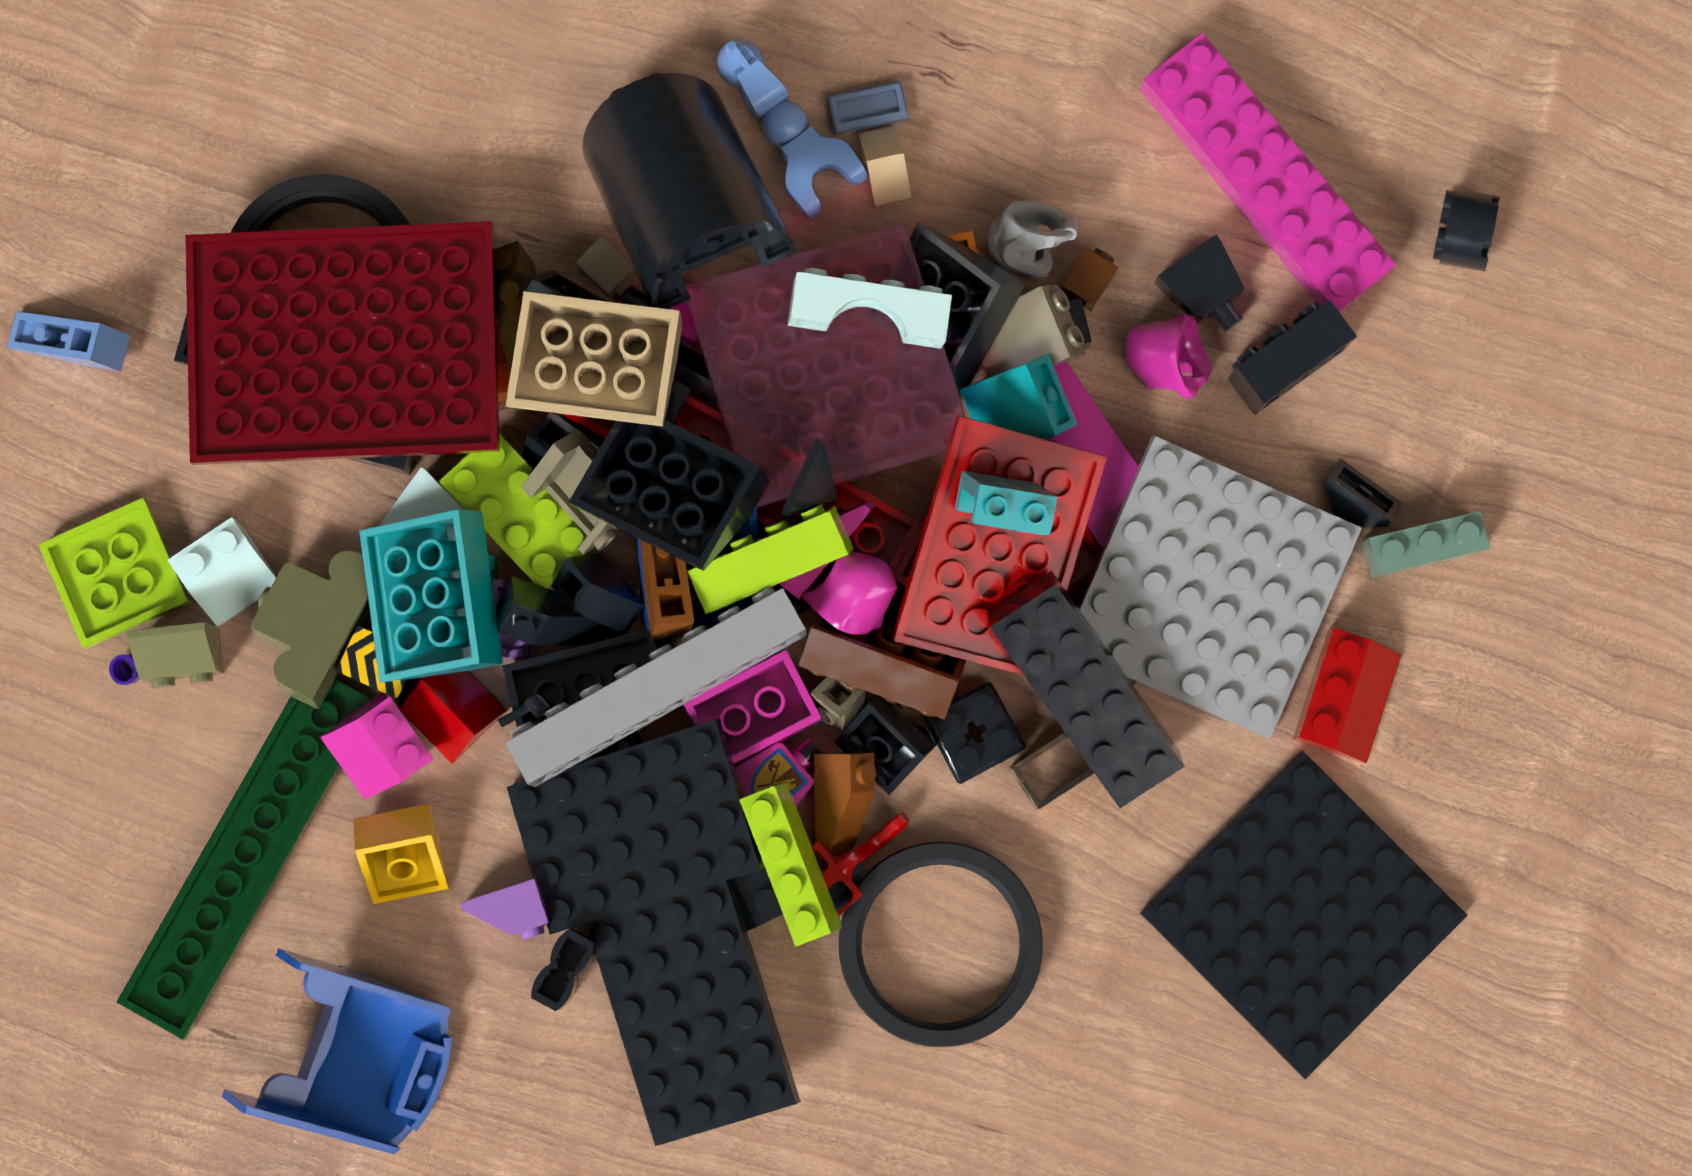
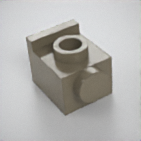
M826 677L810 695L815 700V706L822 720L828 725L837 726L842 731L864 709L865 690L852 689L844 682L830 677ZM841 688H842L844 691H846L850 696H848L846 693H844V692L841 690Z

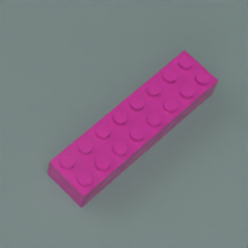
M1203 33L1199 34L1143 79L1140 88L1141 93L1320 306L1330 299L1341 313L1393 270L1396 266L1395 262Z

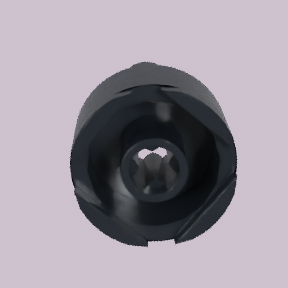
M1455 188L1454 191L1446 190L1439 223L1447 224L1446 228L1439 227L1433 259L1440 260V264L1486 271L1489 258L1487 257L1488 250L1492 244L1500 196Z

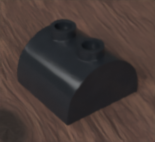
M876 695L834 741L845 753H874L875 782L888 795L937 746L931 739L929 732L923 726L917 725L903 712L899 703H890L879 695Z

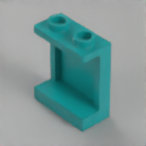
M1048 353L960 389L971 418L1043 439L1054 437L1078 425Z
M962 470L954 509L960 512L973 513L972 522L975 524L1047 536L1051 533L1058 497L1035 482Z

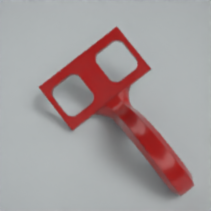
M904 812L896 814L872 836L843 855H831L820 840L812 846L813 851H818L828 862L827 870L822 873L827 888L829 889L837 881H843L853 893V898L839 910L836 909L838 916L864 895L852 881L853 869L860 862L884 847L908 826L910 820Z

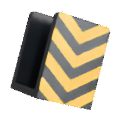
M357 625L336 671L398 700H404L414 678L380 683L373 632Z

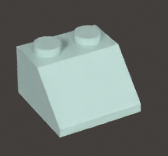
M233 517L168 559L188 592L217 627H220L257 602L263 590L267 586L271 587L277 577L241 522Z

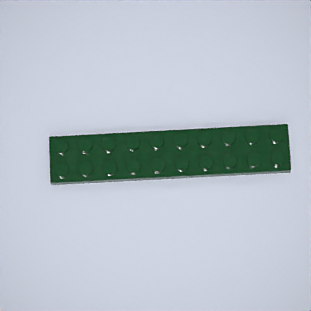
M337 679L334 680L319 709L290 696L116 1003L182 1040L187 1039L341 768L320 736L372 700L371 698Z

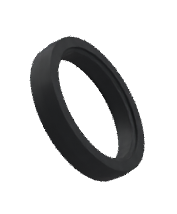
M316 174L290 179L264 192L240 215L231 233L265 231L273 221L288 211L303 205L320 202L339 203L354 207L370 215L381 226L410 225V223L389 198L373 187L344 176Z
M927 842L901 849L877 863L861 879L857 887L864 895L847 908L842 916L841 925L843 928L839 930L838 943L839 959L845 982L853 998L864 1013L879 1027L913 1044L927 1047H955L978 1041L994 1033L1009 1022L1023 1007L1036 984L1040 972L1043 954L1042 928L1036 906L1028 890L1004 863L992 855L968 845L954 842ZM930 865L960 867L972 871L989 881L1009 904L1019 933L1018 961L1011 981L1005 991L991 1006L981 1013L953 1023L923 1022L910 1018L893 1008L873 986L867 974L862 956L864 923L877 896L899 876L911 870ZM853 893L851 894L848 902L853 898Z

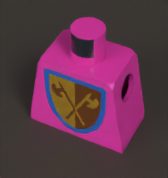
M809 739L792 753L780 741L735 768L741 790L747 797L772 786L787 782L797 807L814 786V780L806 770L814 764V754H821V752Z

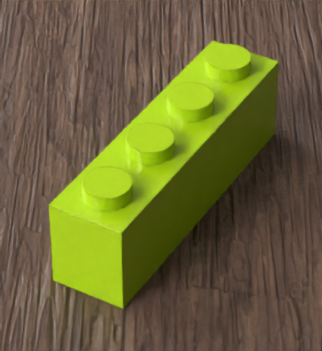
M820 504L800 513L803 520L791 525L788 524L787 519L766 527L767 535L753 540L752 535L749 534L731 542L732 550L717 555L704 571L695 566L689 569L687 573L705 613H711L848 555L854 548L836 507L833 506L824 510L823 505Z
M787 782L739 799L795 946L802 945L843 928Z

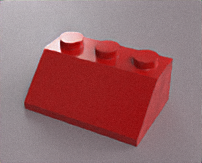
M1337 628L1327 631L1293 740L1367 764L1401 654L1371 639Z

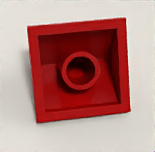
M470 671L423 678L399 708L451 764L459 759L507 712L503 705Z

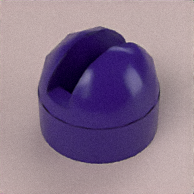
M132 654L118 655L111 661L109 673L114 682L120 685H130L139 680ZM128 660L134 674H132L129 666L124 661Z

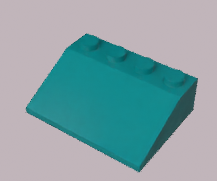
M456 509L359 530L380 683L469 671L503 664L499 633H497V616L482 512Z

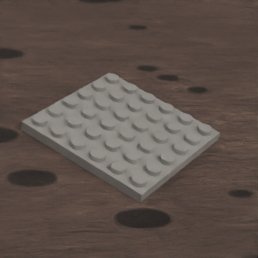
M1152 436L1078 608L1128 678L1271 739L1362 528L1157 436Z

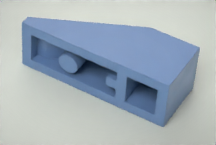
M16 311L7 348L93 368L121 372L130 335L100 323Z

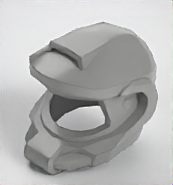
M1016 201L1011 203L989 226L985 237L987 254L994 263L1006 271L1014 272L1027 278L1046 277L1053 266L1052 256L1047 248L1056 247L1067 240H1074L1077 236L1078 220L1051 205L1030 201ZM1040 225H1045L1052 230L1050 232H1038Z

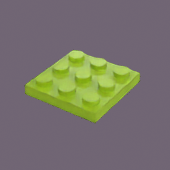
M145 498L138 499L38 544L83 649L91 648L191 603L182 581L168 561L171 558L170 552Z

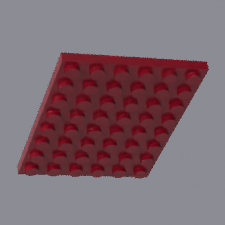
M492 221L185 235L189 454L192 465L500 452L494 224Z

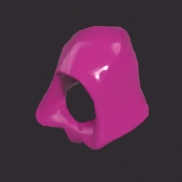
M1185 314L1172 320L1132 326L1126 341L1125 358L1128 367L1140 378L1146 389H1171L1182 397L1191 399L1197 394L1199 388L1208 382L1212 366L1205 348L1199 339L1197 322L1193 315L1187 316ZM1182 373H1192L1193 375L1189 377L1182 375Z
M850 552L848 555L836 560L830 574L820 586L804 593L802 597L806 603L812 606L821 617L831 623L836 629L849 634L862 635L882 627L884 614L896 593L897 584L891 568L884 560L870 554Z

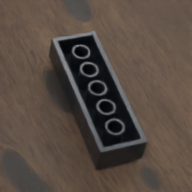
M1052 570L987 613L990 629L1119 808H1122L1185 767L1179 749Z

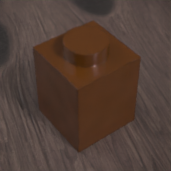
M1086 247L1063 282L1060 290L1066 295H1071L1072 300L1081 298L1083 307L1092 312L1115 276L1118 267L1113 264L1114 259L1106 252L1098 248L1092 251Z

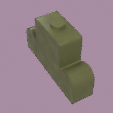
M351 550L341 551L330 560L328 567L329 580L292 563H285L272 586H267L263 590L258 601V607L260 608L251 623V627L260 641L284 651L276 659L273 667L274 675L283 691L289 696L317 709L320 708L339 673L336 669L357 625L363 628L370 615L363 555Z

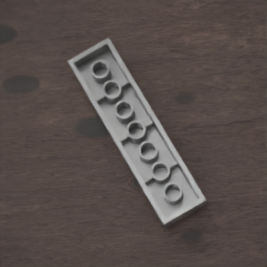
M773 587L765 589L752 597L754 604L742 611L738 606L729 609L717 617L720 623L706 630L704 625L693 629L683 636L686 641L685 643L674 649L669 644L657 649L648 655L651 660L649 663L640 668L635 663L615 673L616 681L606 687L597 683L579 694L582 700L571 706L563 702L545 712L547 719L535 725V723L532 724L529 721L512 730L510 734L513 738L505 742L527 784L534 787L542 784L806 637V629L784 589L782 588L776 592Z

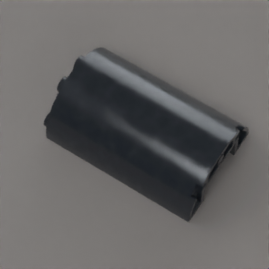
M653 73L648 77L614 90L595 111L584 133L583 155L651 307L669 309L690 300V295L681 274L750 244H753L762 268L798 253L720 95L710 84L698 77L687 74Z

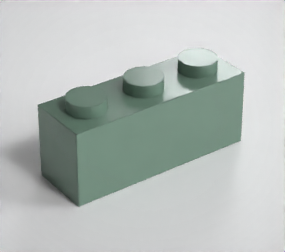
M1481 511L1370 537L1362 542L1371 579L1479 554L1490 548Z

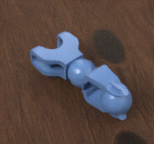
M734 39L726 43L719 50L716 63L720 77L728 84L738 88L753 118L758 122L761 121V130L765 139L772 145L781 148L780 153L787 163L784 180L785 191L806 218L814 219L819 215L821 209L820 201L816 197L811 185L812 179L818 172L826 169L835 170L849 184L854 186L861 185L867 180L865 168L847 142L837 138L822 137L812 126L809 128L805 110L797 103L789 101L786 88L764 66V57L761 50L753 42L745 39Z

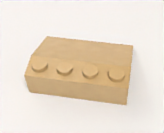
M524 291L506 407L663 426L681 338L682 320L680 311Z

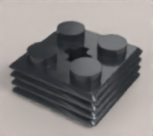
M987 682L951 701L945 720L936 716L929 717L925 715L924 717L925 724L958 784L970 780L1026 748L1024 741L991 682ZM973 722L976 727L981 725L984 727L985 732L981 734L982 742L976 743L974 739L967 741L964 736L969 730L967 724Z

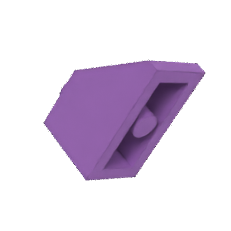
M531 879L460 903L463 911L510 935L521 933L523 940L545 933L543 926L550 923L537 879Z

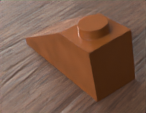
M640 540L651 640L683 637L692 630L694 623L686 563Z
M874 753L814 754L815 843L820 840L833 856L847 853L853 849L875 793L876 769L874 766ZM815 850V857L820 870H827L828 862Z

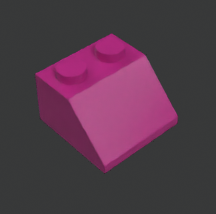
M383 692L320 736L364 799L404 781L434 759L391 697Z

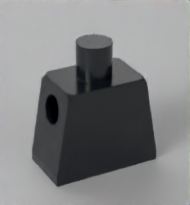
M1217 234L1159 274L1155 281L1156 286L1187 316L1193 315L1195 317L1197 325L1213 315L1224 331L1227 332L1244 319L1232 303L1234 299L1241 295L1244 286Z

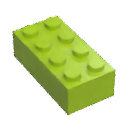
M500 435V452L469 453L439 482L465 510L482 512L484 530L536 585L554 591L551 585L567 557L594 554L598 549L594 547L585 554L581 553L578 548L587 535L546 489L530 498L521 488L533 469Z

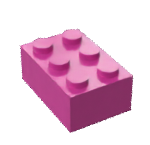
M787 650L728 679L684 704L694 726L715 719L721 720L734 766L822 721Z

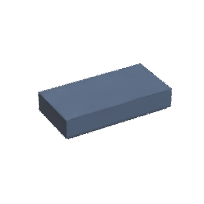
M901 81L827 96L835 136L909 120Z

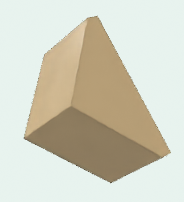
M895 126L858 134L875 207L912 199L904 152Z

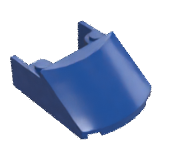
M278 948L275 956L295 969L306 972L303 981L304 991L308 997L324 1004L297 1076L287 1073L272 1075L264 1083L258 1098L224 1089L222 1097L244 1114L395 1154L401 1149L398 1145L413 1129L417 1132L423 1124L441 1090L452 1046V1037L448 1035V1015L451 1016L450 1008L435 1000L342 965L336 966Z

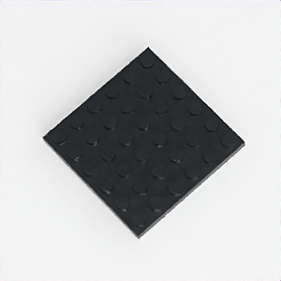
M1301 751L1139 913L1305 1080L1468 916L1304 751Z

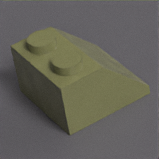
M200 622L126 631L139 680L151 682L152 688L175 686V679L189 678L190 684L213 682V675L224 674L220 630L215 626Z

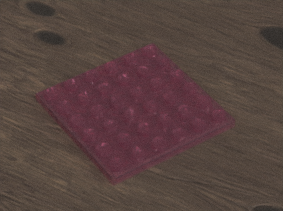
M905 223L797 253L762 268L761 264L686 285L691 298L686 303L732 452L760 465L770 480V484L756 508L788 498L816 438L824 442L834 484L837 485L946 453L956 416L966 417L944 346L939 349L903 343L896 324L885 313L870 307L851 308L839 314L832 321L827 331L788 326L794 279L797 272H804L806 268L824 270L827 272V276L842 278L844 274H855L865 277L866 282L881 284L882 280H895L904 283V288L916 290L924 286Z

